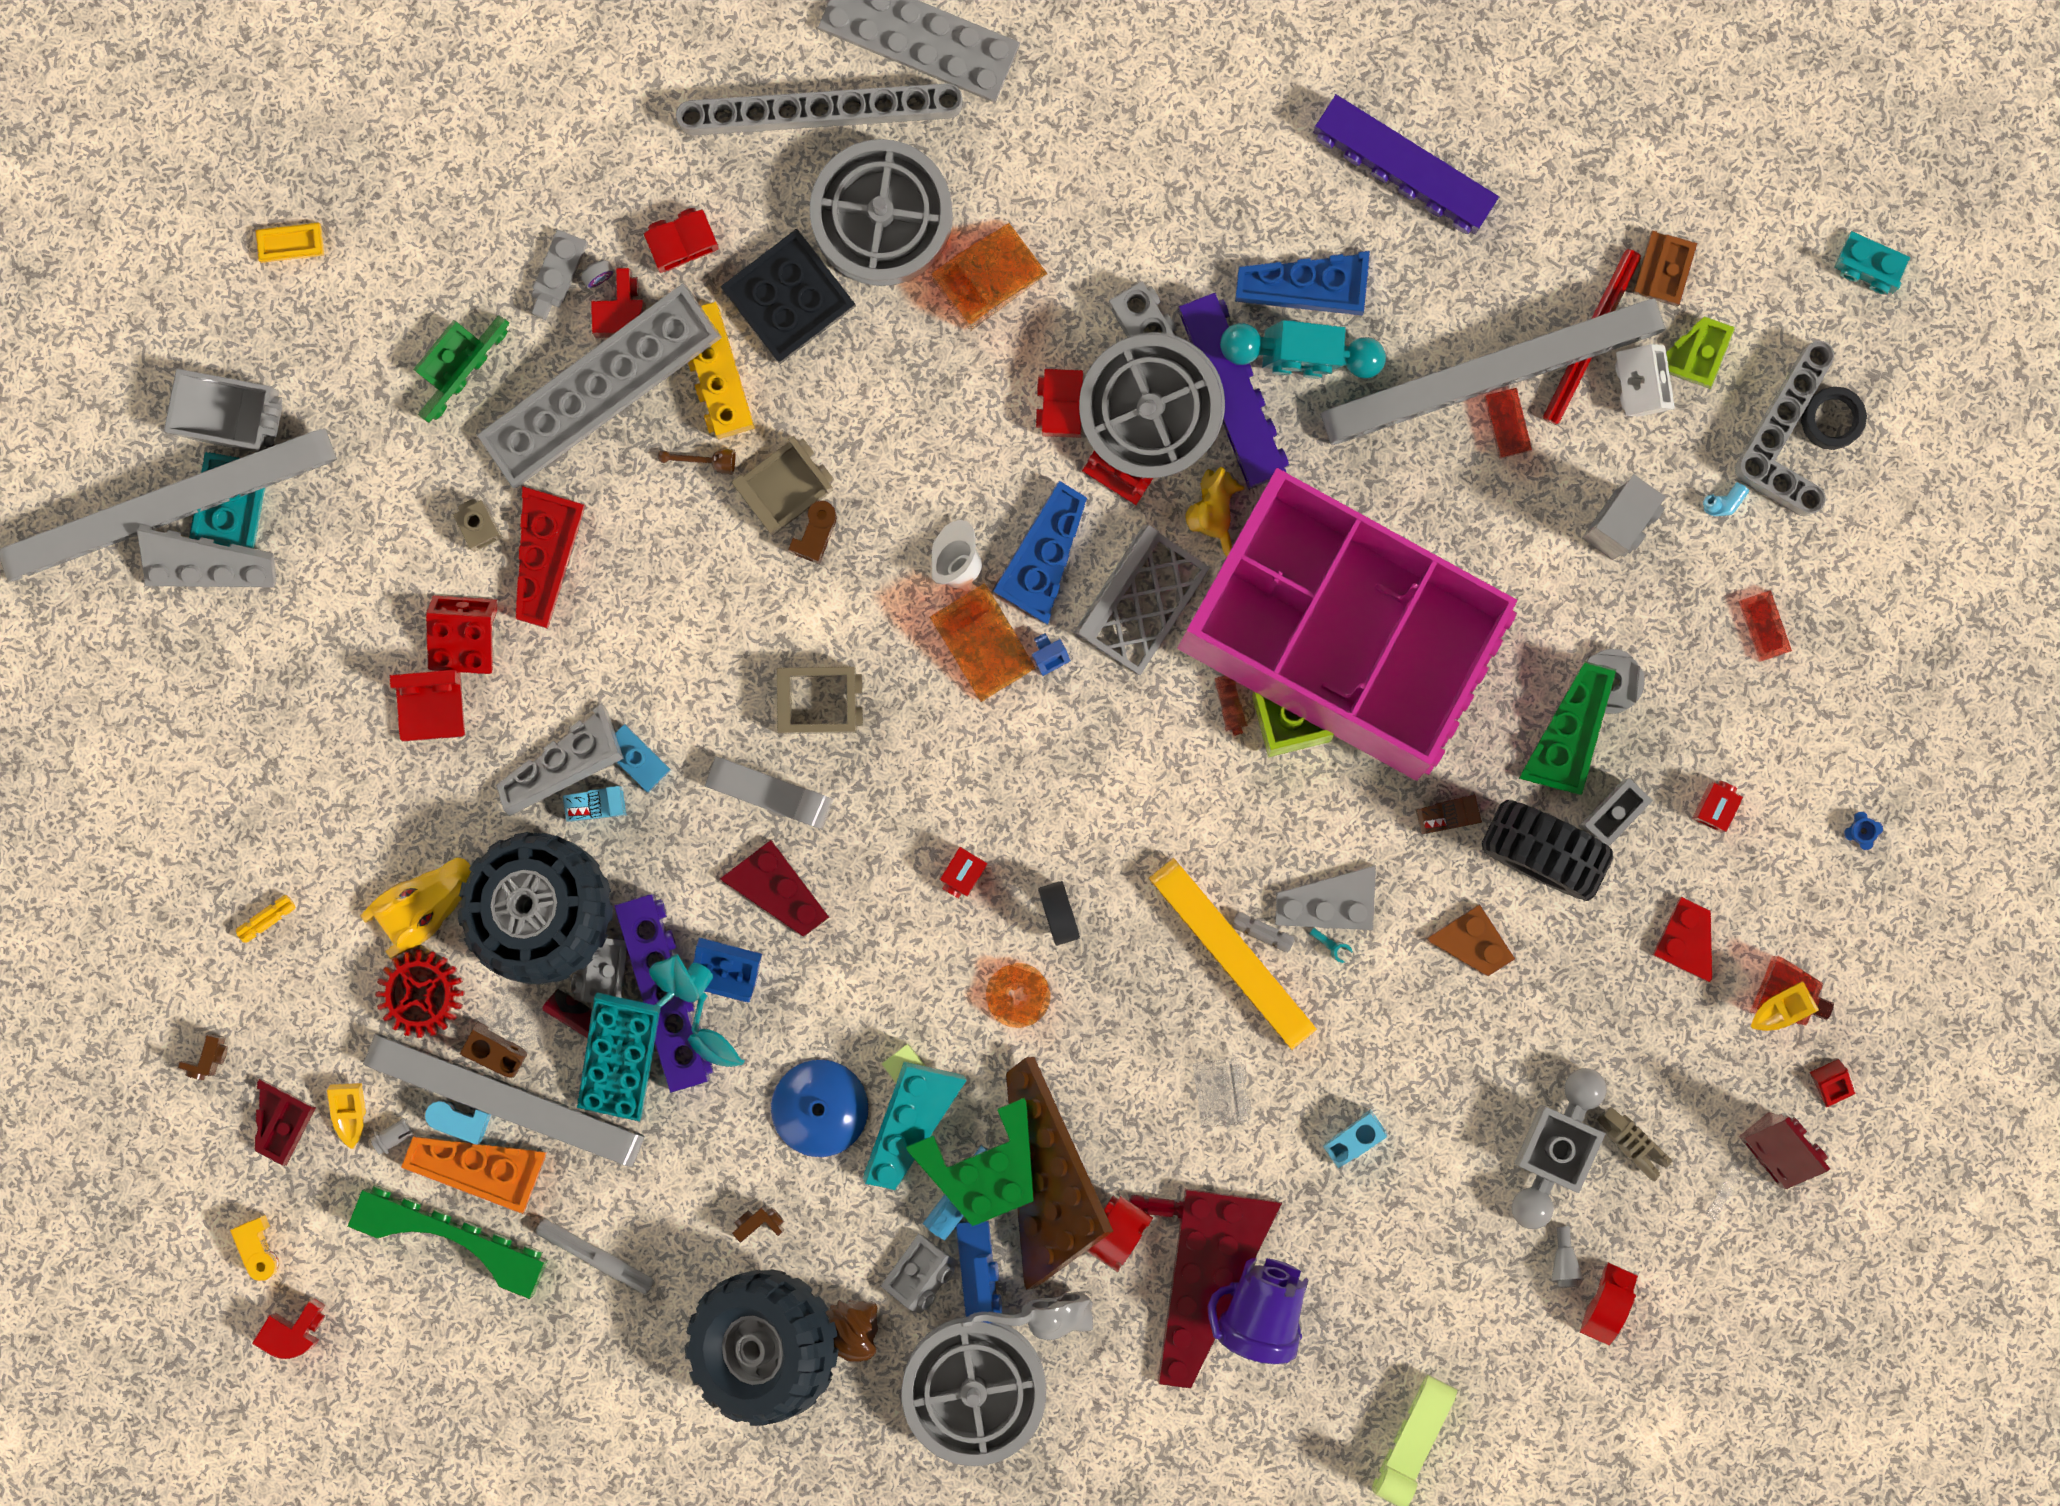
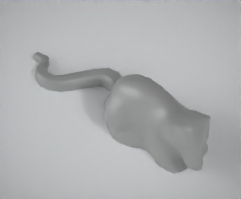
M1071 1292L1058 1297L1032 1300L1022 1307L1021 1313L1015 1315L996 1312L974 1313L969 1315L966 1321H962L961 1326L971 1327L973 1323L983 1321L1009 1326H1022L1028 1323L1032 1334L1037 1338L1055 1340L1072 1331H1092L1093 1316L1091 1310L1093 1302L1083 1293Z

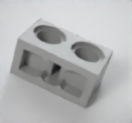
M1143 281L1109 300L1108 306L1127 338L1143 333L1145 328L1149 326H1156L1160 329L1161 333L1174 335L1173 332L1177 331L1171 317L1168 314L1163 316L1157 305L1161 302L1153 287L1146 288ZM1131 299H1141L1145 303V309L1140 313L1131 312L1127 306Z

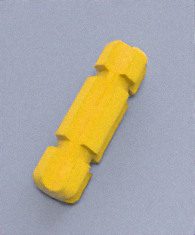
M288 895L281 896L274 901L275 905L270 904L250 918L249 923L244 922L237 927L235 931L239 939L243 943L251 941L256 937V933L264 932L281 920L282 915H288L295 910L296 907L292 899Z

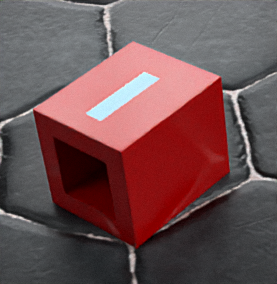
M1720 780L1718 784L1710 783L1692 819L1720 833L1727 832L1743 796L1736 794L1737 788L1727 782Z
M959 847L940 878L945 883L942 889L958 899L961 894L968 897L988 863Z

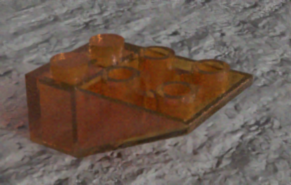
M1008 223L954 256L934 271L931 277L933 283L971 332L1048 275V273L1011 224Z
M985 583L929 617L980 702H983L1036 669Z

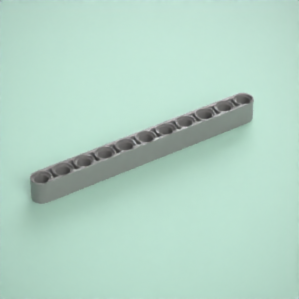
M1656 299L1645 300L1333 407L1322 412L1320 415L1330 444H1340L1664 332L1666 327Z
M326 428L319 429L0 549V562L8 582L22 579V575H33L138 535L137 530L140 524L151 526V530L191 516L197 513V510L200 508L201 511L228 502L229 498L239 494L244 496L336 461L337 457Z

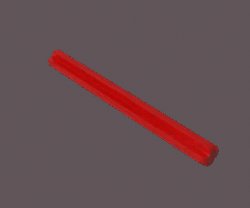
M1627 249L1623 253L1591 319L1616 310L1641 260V255L1638 252ZM1592 357L1567 366L1543 415L1544 420L1554 425L1560 423Z

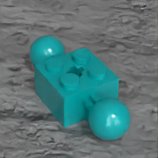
M1283 320L1265 329V335L1262 337L1253 326L1246 323H1237L1224 331L1220 342L1221 351L1228 361L1237 365H1245L1254 361L1258 356H1263L1262 368L1272 369V374L1291 375L1292 371L1303 372V377L1321 379L1323 374H1332L1333 370L1346 365L1347 369L1356 377L1371 378L1382 371L1386 362V353L1382 344L1373 338L1361 337L1355 339L1349 346H1345L1346 327Z

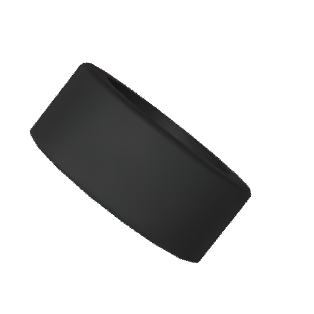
M1833 386L1822 389L1811 398L1802 414L1801 423L1804 434L1811 443L1822 449L1836 450L1850 445L1861 436L1866 427L1867 412L1863 401L1856 393L1844 387ZM1831 399L1840 400L1847 404L1853 416L1852 426L1849 431L1838 437H1830L1822 433L1815 421L1818 407L1823 402Z
M1063 881L1039 887L1038 892L1055 945L1058 946L1080 939Z

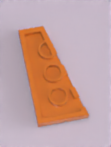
M414 1136L401 1168L524 1214L548 1152L485 1144L476 1145L468 1142Z

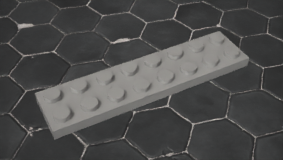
M682 283L481 431L477 436L512 488H517L722 337L687 285Z

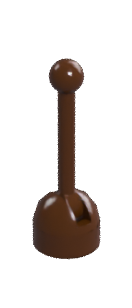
M719 449L712 457L669 454L668 451L662 450L658 453L657 458L661 463H667L669 460L712 464L713 469L718 473L733 475L736 452L735 449Z

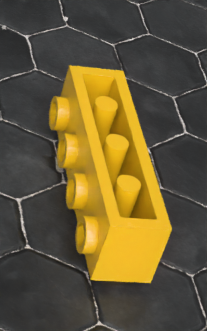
M715 301L701 307L722 338L689 361L688 366L690 372L697 371L700 383L694 385L699 402L706 401L709 414H705L704 419L709 434L715 432L719 440L755 429L720 309Z

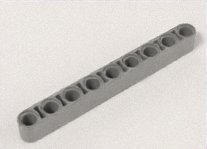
M946 83L689 100L679 105L676 111V118L681 130L693 136L951 119L959 115L963 107V98L957 86ZM945 95H952L957 99V103L951 108L941 106L939 101ZM920 97L925 101V104L919 110H912L907 105L910 99ZM888 99L893 103V106L887 112H880L875 108L878 101ZM855 101L861 105V108L856 114H848L843 110L845 104ZM822 103L829 107L828 112L820 117L813 115L811 112L812 108L816 104ZM784 106L795 107L797 111L792 118L786 119L779 115ZM753 108H761L764 110V115L760 120L753 121L747 117L749 111ZM721 110H729L732 112V117L728 122L720 123L716 121L717 113ZM689 112H697L700 114V119L696 124L687 125L683 122L685 115Z
M374 1034L363 1065L628 1167L634 1166L645 1137L637 1132L633 1134L627 1128L606 1120L604 1122L599 1121V1118L577 1109L573 1111L568 1109L569 1106L546 1097L544 1099L539 1098V1095L517 1086H508L509 1083L486 1074L483 1076L479 1075L478 1071L457 1063H448L447 1059L423 1051V1053L417 1051L418 1048L394 1039L393 1041L388 1040L387 1036L381 1034Z

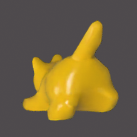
M1219 467L1215 473L1211 469L1205 471L1200 483L1202 500L1189 506L1185 519L1192 532H1201L1209 537L1219 538L1223 553L1227 557L1232 549V542L1228 532L1231 521L1230 498L1235 492L1244 490V486L1238 484L1223 467Z

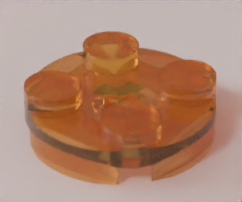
M1014 963L1003 966L993 974L987 985L986 1001L989 1011L997 1021L1008 1027L1022 1028L1033 1025L1044 1016L1050 1004L1051 993L1047 980L1038 969L1028 964ZM1018 986H1022L1024 988L1023 993L1028 995L1027 1001H1020L1019 1005H1014L1012 1003L1013 998L1008 995L1009 991L1016 990Z

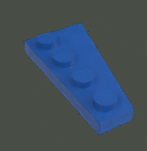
M1370 251L1359 252L1357 255L1343 256V254L1332 255L1329 258L1311 260V258L1300 259L1297 262L1285 264L1275 262L1239 267L1235 302L1363 316Z
M1058 481L992 590L998 596L1048 625L1051 617L1052 607L1060 588V581L1068 562L1069 552L1073 539L1076 536L1087 497L1065 483Z

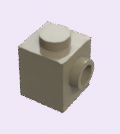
M476 499L469 500L458 506L459 512L453 514L470 550L473 552L503 538L487 504L482 500L478 502Z

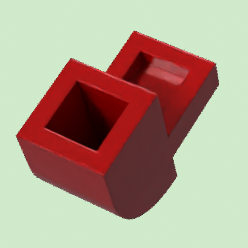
M616 268L617 300L591 301L592 334L595 338H609L646 311V304L643 300H633V296H639L638 277H632V272L629 268Z
M1608 1262L1602 1272L1597 1294L1585 1311L1580 1333L1610 1346L1623 1328L1636 1297L1634 1289L1638 1275Z
M315 1298L310 1300L295 1324L276 1312L269 1315L252 1344L267 1354L280 1359L295 1358L304 1354L319 1341V1339L309 1334V1331L316 1332L323 1322L325 1315L321 1312L325 1304Z

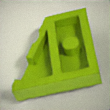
M1704 316L1693 326L1692 330L1677 340L1674 346L1666 352L1669 374L1712 389L1735 327Z

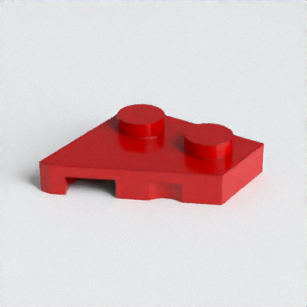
M1679 897L1652 955L1706 982H1711V911L1683 897Z

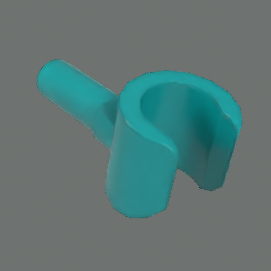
M1313 928L1309 933L1331 950L1332 958L1340 963H1345V961L1338 957V949L1345 947L1349 952L1353 953L1349 945L1343 942L1336 943L1316 928Z

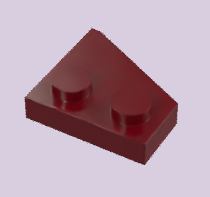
M259 1079L257 1082V1090H260L259 1109H256L258 1131L255 1135V1151L282 1166H287L316 1107L263 1079Z

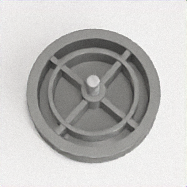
M886 139L868 140L854 144L834 156L825 165L814 184L810 199V220L816 242L825 258L835 269L857 282L874 286H891L916 278L936 262L942 254L951 233L953 219L952 201L945 178L929 157L908 144Z
M1141 333L1115 343L1106 349L1092 364L1081 388L1079 402L1080 419L1089 443L1096 453L1112 467L1126 474L1142 478L1170 476L1194 464L1208 451L1216 440L1225 413L1223 385L1210 359L1189 341L1166 333Z
M962 1317L939 1325L917 1344L910 1355L904 1371L901 1396L902 1406L911 1431L918 1441L931 1453L958 1465L983 1466L997 1463L1012 1456L1032 1438L1042 1420L1045 1409L1046 1380L1037 1352L1020 1332L1009 1325L976 1322L971 1327H962L961 1322L968 1319V1317Z

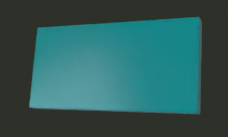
M596 992L577 1108L641 1121L661 1006Z

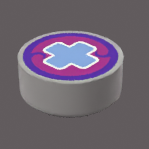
M602 260L585 269L581 279L587 288H595L610 279L615 271L609 261Z

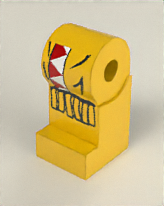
M266 1215L230 1230L247 1273L257 1281L269 1279L279 1269V1258L274 1252L270 1251L263 1234V1230L270 1227Z

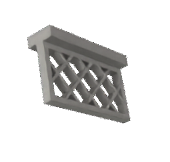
M1143 525L1073 633L1136 674L1141 675L1210 567L1161 535L1152 526ZM1158 542L1169 548L1171 562L1154 565L1152 551ZM1175 553L1184 559L1176 561ZM1148 559L1149 567L1142 568ZM1189 562L1200 569L1193 581L1181 583L1177 564ZM1172 566L1176 584L1159 588L1155 569ZM1150 570L1154 589L1137 592L1134 581L1135 577L1139 572ZM1189 586L1183 595L1182 587ZM1131 587L1132 594L1124 595L1128 588ZM1177 588L1179 603L1175 608L1163 610L1160 591ZM1155 593L1158 611L1141 615L1138 596ZM1133 597L1136 616L1119 619L1118 603L1122 599ZM1113 613L1114 621L1107 622V620ZM1171 613L1167 621H1165L1164 614ZM1159 615L1162 629L1158 635L1146 637L1142 619ZM1137 620L1141 638L1124 642L1120 623ZM1115 624L1119 643L1105 645L1096 639L1103 627ZM1154 640L1148 649L1147 641ZM1142 642L1144 656L1137 666L1127 659L1125 645ZM1120 647L1121 655L1111 648Z

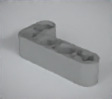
M715 756L705 783L707 788L821 830L824 828L834 799L717 756Z

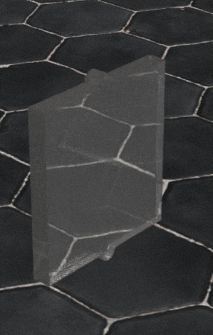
M511 981L497 998L491 999L492 1004L478 1021L488 1026V1030L527 1051L535 1041L541 1040V1033L552 1022L554 1017L542 1011V1005L514 981Z

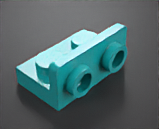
M1851 231L1834 268L1841 271L1840 275L1843 278L1853 282H1858L1859 279L1871 284L1869 288L1874 292L1888 295V292L1893 294L1899 290L1901 286L1900 280L1910 257Z

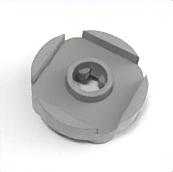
M1606 649L1587 659L1586 662L1616 669L1615 679L1620 680L1619 686H1614L1613 691L1610 692L1604 714L1621 713L1632 707L1639 700L1645 685L1644 673L1629 653L1619 649Z

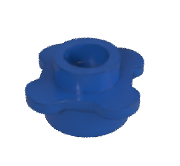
M1858 812L1854 815L1852 825L1845 829L1844 836L1847 840H1854L1860 844L1862 850H1870L1878 835L1883 832V826L1880 822H1875L1873 819L1868 818L1865 812ZM1862 828L1866 829L1865 834L1861 833Z

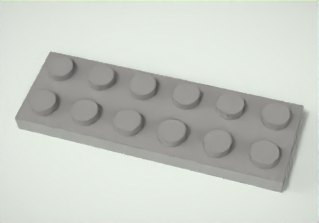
M829 0L818 26V30L945 83L953 84L964 91L993 103L997 101L1020 47V42L919 0Z

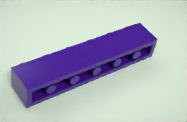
M1335 94L1315 125L1313 133L1317 135L1316 140L1329 149H1332L1334 146L1344 152L1343 157L1356 166H1360L1361 163L1372 169L1370 174L1383 183H1387L1388 180L1399 186L1398 192L1410 200H1414L1415 197L1426 203L1425 209L1437 217L1445 215L1453 220V227L1464 234L1472 232L1476 235L1499 199V196L1337 94Z
M1212 293L1179 306L1178 313L1190 343L1198 347L1210 359L1220 376L1225 396V413L1222 424L1247 487L1250 490L1270 481L1276 468L1286 472L1285 467L1289 466V462L1284 449H1277L1273 437L1277 436V432L1272 419H1265L1261 409L1265 406L1262 393L1259 388L1253 389L1250 377L1254 375L1250 363L1245 365L1234 364L1228 361L1221 351V337L1229 327L1226 318L1230 317L1224 299L1218 300L1216 293Z

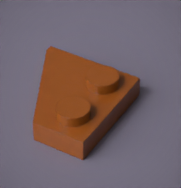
M1480 904L1427 938L1431 944L1486 976H1490L1515 960V957Z

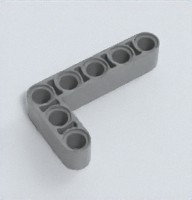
M1815 341L1800 353L1735 466V474L1741 482L1803 517L1820 511L1825 505L1826 495L1819 486L1775 460L1834 360L1832 346L1824 341ZM1811 350L1819 351L1822 354V365H1816L1811 361ZM1795 378H1802L1806 382L1807 390L1805 393L1798 392L1795 389L1793 383ZM1779 405L1787 406L1790 409V420H1783L1779 417L1777 413ZM1763 433H1769L1774 437L1775 445L1773 448H1767L1763 445L1761 441ZM1747 460L1757 463L1759 467L1757 476L1749 475L1746 472L1745 463ZM1775 477H1782L1786 481L1787 488L1785 492H1779L1774 488L1773 480ZM1803 493H1809L1813 496L1815 504L1812 509L1806 508L1802 504L1801 496Z

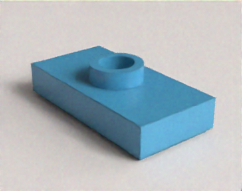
M624 724L615 733L623 759L617 763L649 793L671 769Z

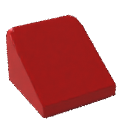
M1839 1059L1810 1072L1826 1108L1856 1094L1848 1069Z

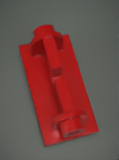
M1095 450L1082 472L1134 505H1137L1153 478L1132 476L1117 470L1104 461Z

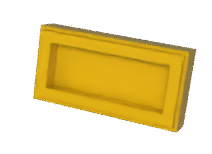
M319 222L255 230L260 263L324 256L322 229Z

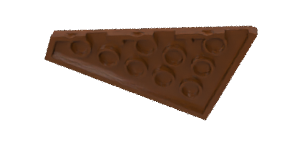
M1035 1057L1024 1058L1006 1073L1008 1104L1024 1097L1027 1104L1033 1202L1017 1208L1023 1280L1026 1290L1037 1288L1113 1232Z

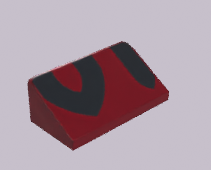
M555 990L542 1006V1011L588 1039L592 1009L578 1000H574L573 997L562 990Z

